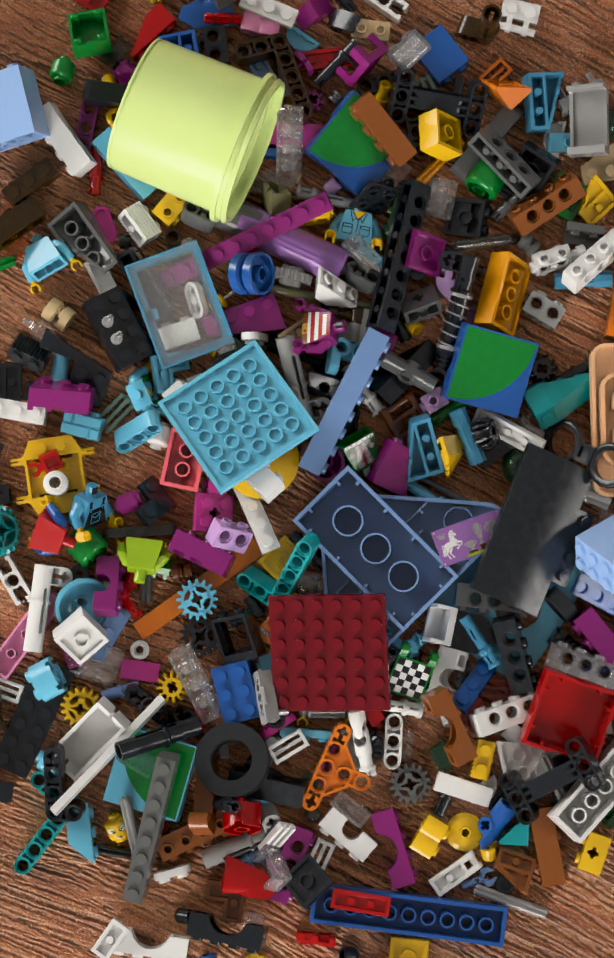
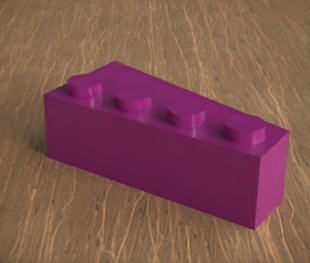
M274 293L223 310L232 336H241V332L270 333L286 330ZM214 314L201 318L208 339L222 338Z

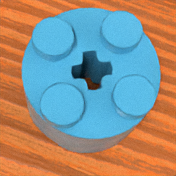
M50 656L28 667V672L24 673L26 680L32 683L35 689L33 693L38 701L42 699L47 702L68 690V687L64 688V684L67 682L61 668L57 663L53 665L51 662L53 658Z

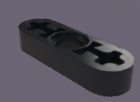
M131 683L125 689L126 699L142 712L146 709L143 703L146 700L153 701L156 698L137 683ZM137 689V694L141 697L140 702H138V696H130V690L135 691ZM163 705L158 711L161 714L167 713V719H160L158 712L151 719L159 725L163 724L166 726L171 722V710L166 705Z

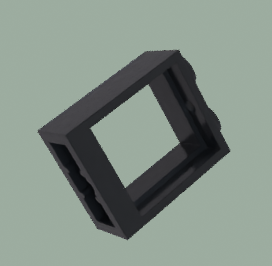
M240 607L230 613L222 611L217 613V617L211 620L224 664L258 658L266 652L252 608L244 609V607ZM242 618L252 647L234 650L225 621Z

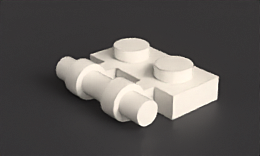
M503 0L501 17L507 20L506 23L499 22L500 29L506 33L514 32L521 34L520 36L534 37L535 30L528 27L529 24L537 25L541 6L520 0ZM512 20L522 22L523 26L512 24Z

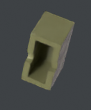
M263 182L262 205L271 216H275L291 208V193L288 189H285V185L282 182Z

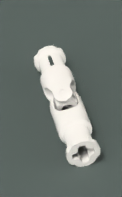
M348 711L355 753L360 763L359 772L375 770L376 765L373 764V749L369 730L366 727L365 711ZM366 736V742H365V743H361V742L358 740V739H360V738Z

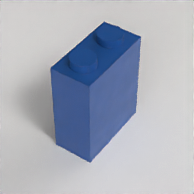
M441 24L411 47L410 53L426 73L430 74L438 87L442 84L446 86L453 80V75L457 72L461 74L468 68L469 58Z

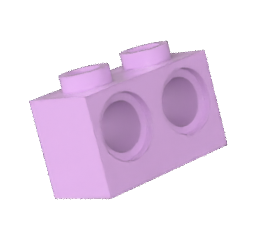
M214 517L205 538L212 547L244 554L254 534L244 522L239 521L236 523L225 517L222 519Z

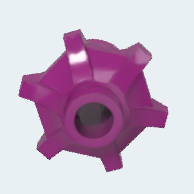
M130 60L119 61V66L111 73L118 79L120 84L128 85L137 66L133 65Z

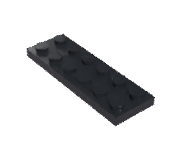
M59 666L67 682L64 684V688L68 687L69 689L75 673ZM28 683L9 723V728L0 742L1 768L27 779L60 709V704L64 700L63 697L67 694L68 690L47 702L42 699L38 701L33 693L35 689L32 683Z

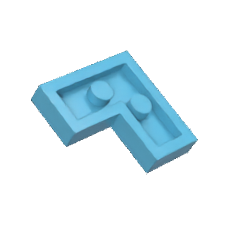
M187 350L167 353V356L171 357ZM149 356L155 394L164 393L174 384L173 372L190 369L188 360L162 370L158 356Z

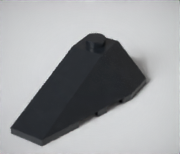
M428 339L398 356L404 360L417 362L421 369L425 371L436 360V356L439 355L436 351V345ZM380 366L378 371L373 370L371 374L373 381L369 388L376 392L390 406L411 385L402 383L397 378V375Z

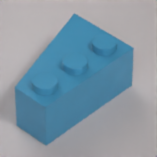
M564 72L527 73L522 77V84L532 88L531 93L523 99L525 135L545 134L550 130Z
M428 413L409 418L407 447L409 448L408 483L445 472L430 416Z

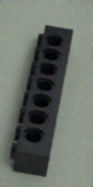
M402 180L401 191L399 192L366 323L367 328L370 327L382 334H395L411 273V268L405 267V261L412 229L421 230L432 187L417 180Z

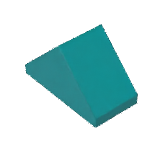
M517 820L497 841L501 845L528 846L529 825H523Z

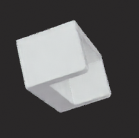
M432 603L428 609L422 641L442 646H451L458 608Z

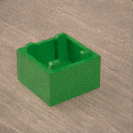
M105 8L67 14L71 45L76 59L113 52Z

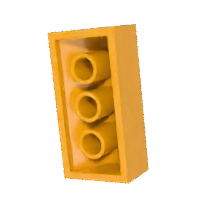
M510 251L491 253L473 322L475 325L503 334L515 335L531 272L529 264Z

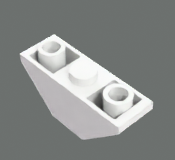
M319 267L315 284V298L327 306L357 307L358 290L323 267Z

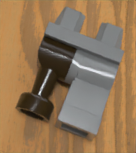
M332 306L331 312L337 319L339 317L348 320L347 331L338 333V338L344 337L354 344L361 342L367 332L366 323L370 310L355 308L352 311L339 310V307Z

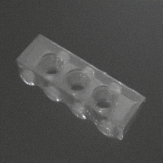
M285 104L277 112V185L294 187L302 179L304 107Z
M558 640V643L551 644L544 665L614 690V660L613 663L605 661L606 657L602 655H588L587 650L576 647V650L569 648L568 643ZM567 653L573 656V661L570 664H567L564 660V656ZM586 659L592 664L591 669L588 671L584 670L582 666L583 661ZM604 666L610 669L608 677L601 675V669Z
M190 642L173 649L168 659L202 723L205 724L221 717L222 713L216 691Z

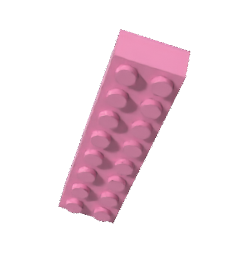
M51 591L49 599L51 605L48 606L46 628L55 617L54 606L57 596ZM28 611L0 647V676L5 680H8L29 652L23 650Z

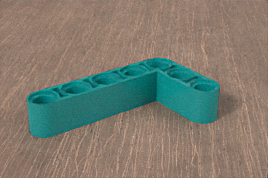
M309 532L296 544L277 581L255 566L248 565L237 575V585L268 607L269 595H293L320 545L319 537Z
M38 770L32 774L30 781L34 788L45 795L44 784L36 782V775L41 774L44 776V772ZM76 807L72 808L73 812L77 810ZM47 819L15 860L14 870L21 875L27 874L67 822L57 823ZM43 829H49L52 832V837L49 839L45 838L42 834ZM31 845H38L40 853L34 854L31 851ZM19 861H27L28 869L20 868Z

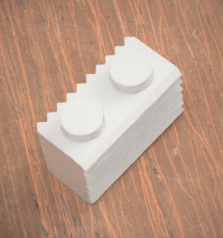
M140 201L124 209L118 216V220L127 229V232H129V235H131V238H133L139 248L155 240L162 232L160 224L153 220L149 214V209Z

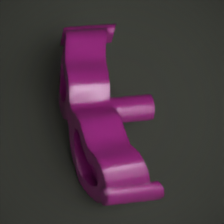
M296 49L293 55L301 61L297 66L300 68L304 65L309 74L308 77H310L315 71L304 54Z

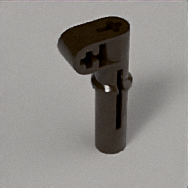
M490 4L484 7L479 19L462 15L456 35L477 44L489 45L499 32V22L502 16L501 9L495 4ZM490 12H495L492 21H488Z

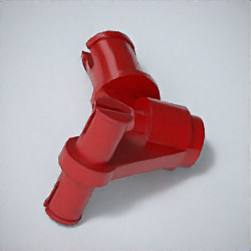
M128 572L126 579L123 580L124 592L120 593V599H122L123 606L129 611L131 616L135 619H140L144 615L142 610L129 598L131 590L137 587L138 584L133 582L135 573Z

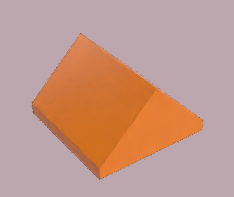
M481 79L488 87L489 94L493 100L509 110L518 105L532 90V88L518 81Z

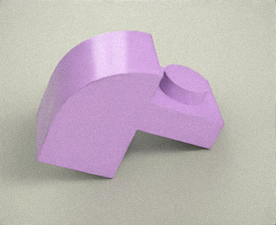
M447 260L450 263H455L454 260ZM441 268L440 275L444 276L443 278L436 276L435 288L443 299L449 301L448 298L451 297L449 291L455 280H452L453 271Z

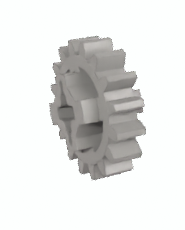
M283 264V268L274 267L275 279H278L281 285L300 289L301 285L311 286L313 276L305 274L304 270H302L303 268Z

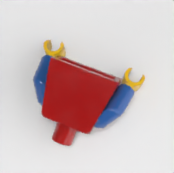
M44 495L46 501H41L40 505L46 507V509L39 514L32 536L28 537L30 542L27 544V547L29 549L32 548L42 557L59 554L64 546L74 549L77 542L75 537L68 535L71 525L55 506V499L52 495Z

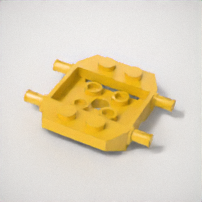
M70 434L28 441L23 457L10 459L11 467L22 465L25 467L29 495L16 497L17 505L31 504L38 515L46 509V507L40 505L41 501H46L45 497H40V495L48 494L43 486V480L47 474L43 470L38 477H33L32 474L38 471L36 467L28 468V464L37 460L38 456L56 448L60 456L72 454V457L62 458L65 465L56 471H60L68 477V491L75 489L78 491L65 493L59 497L53 496L55 499L54 504L60 513H69L74 496L86 491L87 481L83 457L95 454V451H90L95 450L94 446L80 447Z

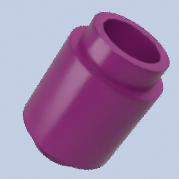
M138 490L116 497V502H114L117 512H122L123 515L143 505Z

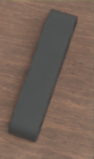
M517 106L512 110L503 107L489 125L504 138L523 116L524 112ZM469 146L449 171L464 183L465 177L481 158Z

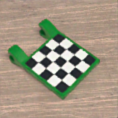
M402 641L398 656L389 675L390 692L420 702V696L425 691L433 669L439 660V655L437 652L431 651L427 663L407 657L411 646L409 642Z

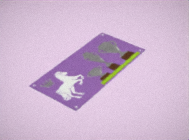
M499 509L431 532L443 567L483 554L498 517Z

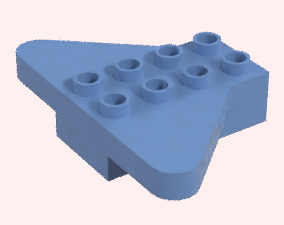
M347 465L292 521L305 534L311 532L320 539L319 548L321 549L324 594L386 593L387 628L391 627L393 629L392 635L388 636L389 647L480 556L477 555L443 567L431 532L499 509L500 512L501 508L494 503L376 494Z

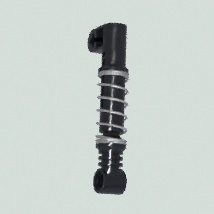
M444 251L439 257V264L442 268L457 272L454 286L449 291L451 297L448 298L450 301L449 306L445 308L447 314L443 318L444 326L440 328L442 331L441 337L438 338L440 343H436V351L439 356H436V365H434L433 370L430 372L436 378L438 373L442 372L445 379L447 369L453 359L454 346L461 322L468 320L466 313L467 310H470L468 308L469 301L473 300L474 293L472 289L480 257L457 251ZM461 255L458 269L457 263H450L449 261H447L448 257H451V259L453 260H459V257ZM438 380L435 387H442L444 380L442 382Z

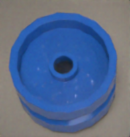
M239 252L235 254L228 267V279L232 290L241 295L267 294L273 287L275 280V268L271 257L262 252Z

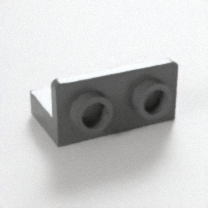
M567 221L562 242L576 246L583 244L585 247L590 248L605 235L606 227Z

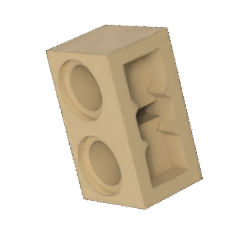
M361 19L354 33H351V37L357 43L373 45L367 39L373 32L388 47L391 22Z

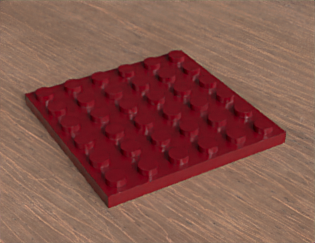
M386 593L268 596L272 678L278 709H287L286 711L391 710Z

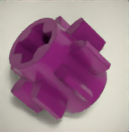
M316 89L311 93L307 90L309 100L310 98L316 100L315 105L313 102L311 103L313 110L320 112L319 106L325 105V102L320 100L323 97V93L317 94Z

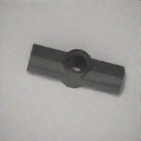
M390 351L387 352L380 365L397 375V378L406 385L413 384L431 394L439 380L422 370L417 362L404 360Z

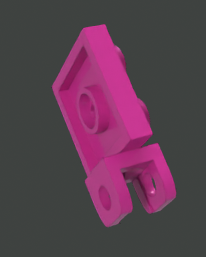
M209 477L204 479L202 493H195L193 531H208L213 521V516L209 512L213 511V508L217 512L216 518L222 519L225 517L232 521L234 496L227 495V491L221 495Z

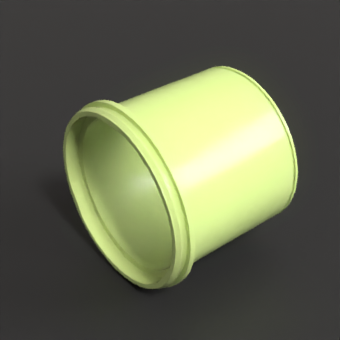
M157 38L150 44L140 59L121 100L108 143L107 166L210 211L211 221L217 223L221 220V223H229L241 208L261 167L279 118L284 99L285 83L280 78L277 79L273 73H267L261 78L169 41Z

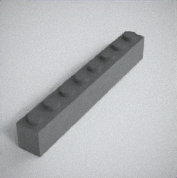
M162 749L156 758L122 897L123 900L141 905L147 895L181 754Z

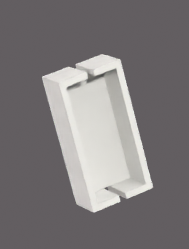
M105 696L59 741L65 748V760L66 758L69 760L66 764V774L74 781L131 724L120 711L117 713L114 711L116 707Z

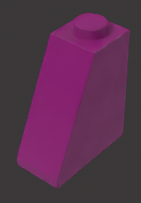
M395 436L393 439L386 437L367 479L394 493L406 496L409 448L403 445L405 441Z

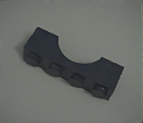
M193 910L190 911L186 935L191 936L193 940L202 941L207 939L210 940L209 943L214 945L224 943L228 944V947L238 950L241 947L246 948L249 953L258 954V951L261 952L265 949L269 926L250 922L239 933L231 934L218 927L213 913Z

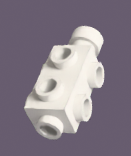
M567 243L556 245L545 251H537L531 256V263H529L530 271L532 274L535 273L537 277L545 276L549 272L564 270L572 261L580 257L586 251V248L581 244L575 246V249L570 250Z

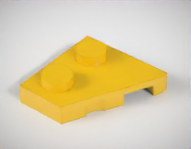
M597 174L592 175L585 191L587 195L583 197L577 211L581 219L586 224L591 225L597 223L614 207V195Z

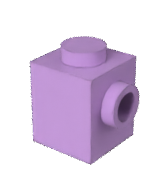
M440 387L434 389L431 394L427 393L419 399L421 402L419 406L424 414L427 412L428 415H431L450 403L448 399L440 396L442 390Z

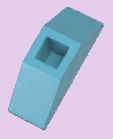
M87 802L85 803L86 811L78 821L67 824L68 843L90 862L95 863L99 853L98 846H94L93 838L97 837L96 828L92 826L91 819H94V810Z

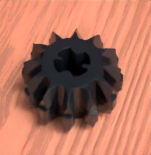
M538 353L537 359L535 357L529 380L533 377L535 378L533 384L538 383V380L540 382L545 380L550 382L552 380L549 376L556 377L557 374L552 371L557 370L558 367L551 366L555 362L554 359L547 361L549 358L548 354L545 355L544 359H542L541 353ZM537 365H539L540 367H545V374H543L542 372H537V369L539 368L537 367Z
M488 416L481 417L471 423L470 431L478 448L489 450L499 444V430L497 425L494 424L493 419H490Z

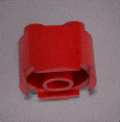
M241 797L234 798L233 800L240 802L241 808H236L239 810L237 813L222 812L224 832L235 836H242V832H248V835L259 833L261 831V802H249Z

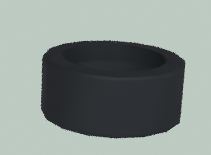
M553 586L546 593L544 600L566 623L570 622L579 613L573 602L556 586Z

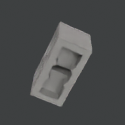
M533 290L520 312L553 331L566 311L563 308L564 304L555 299L554 301L548 299V295L541 290H537V292ZM534 299L538 300L541 307L538 309L533 308L531 301ZM549 309L557 312L556 318L552 319L548 316L547 312Z

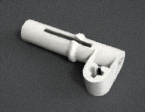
M35 564L31 595L27 599V602L30 603L23 646L24 651L42 653L48 606L51 605L49 600L51 586L64 587L71 582L73 574L70 569ZM53 574H58L59 578H54Z

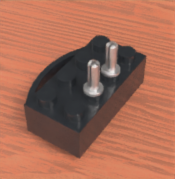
M119 286L85 301L82 305L87 319L117 374L150 359L149 356L154 354V346L150 335L149 339H147L140 319L127 302L129 301L141 314L137 300L120 289Z

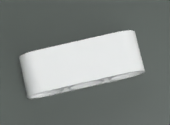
M396 712L389 713L385 718L383 762L391 770L400 766L402 752L403 719ZM392 716L399 718V724L395 727L389 725V719ZM390 736L398 737V743L395 746L388 744ZM395 755L397 757L396 764L389 765L386 761L387 757Z

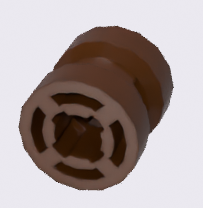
M185 562L184 564L172 563L173 582H180L181 579L186 581L193 580L191 562Z

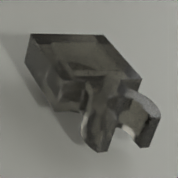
M122 35L117 38L115 46L112 44L113 52L98 56L101 62L113 70L119 65V61L126 57L124 51L129 50L132 46L130 40L126 44H121L124 41Z

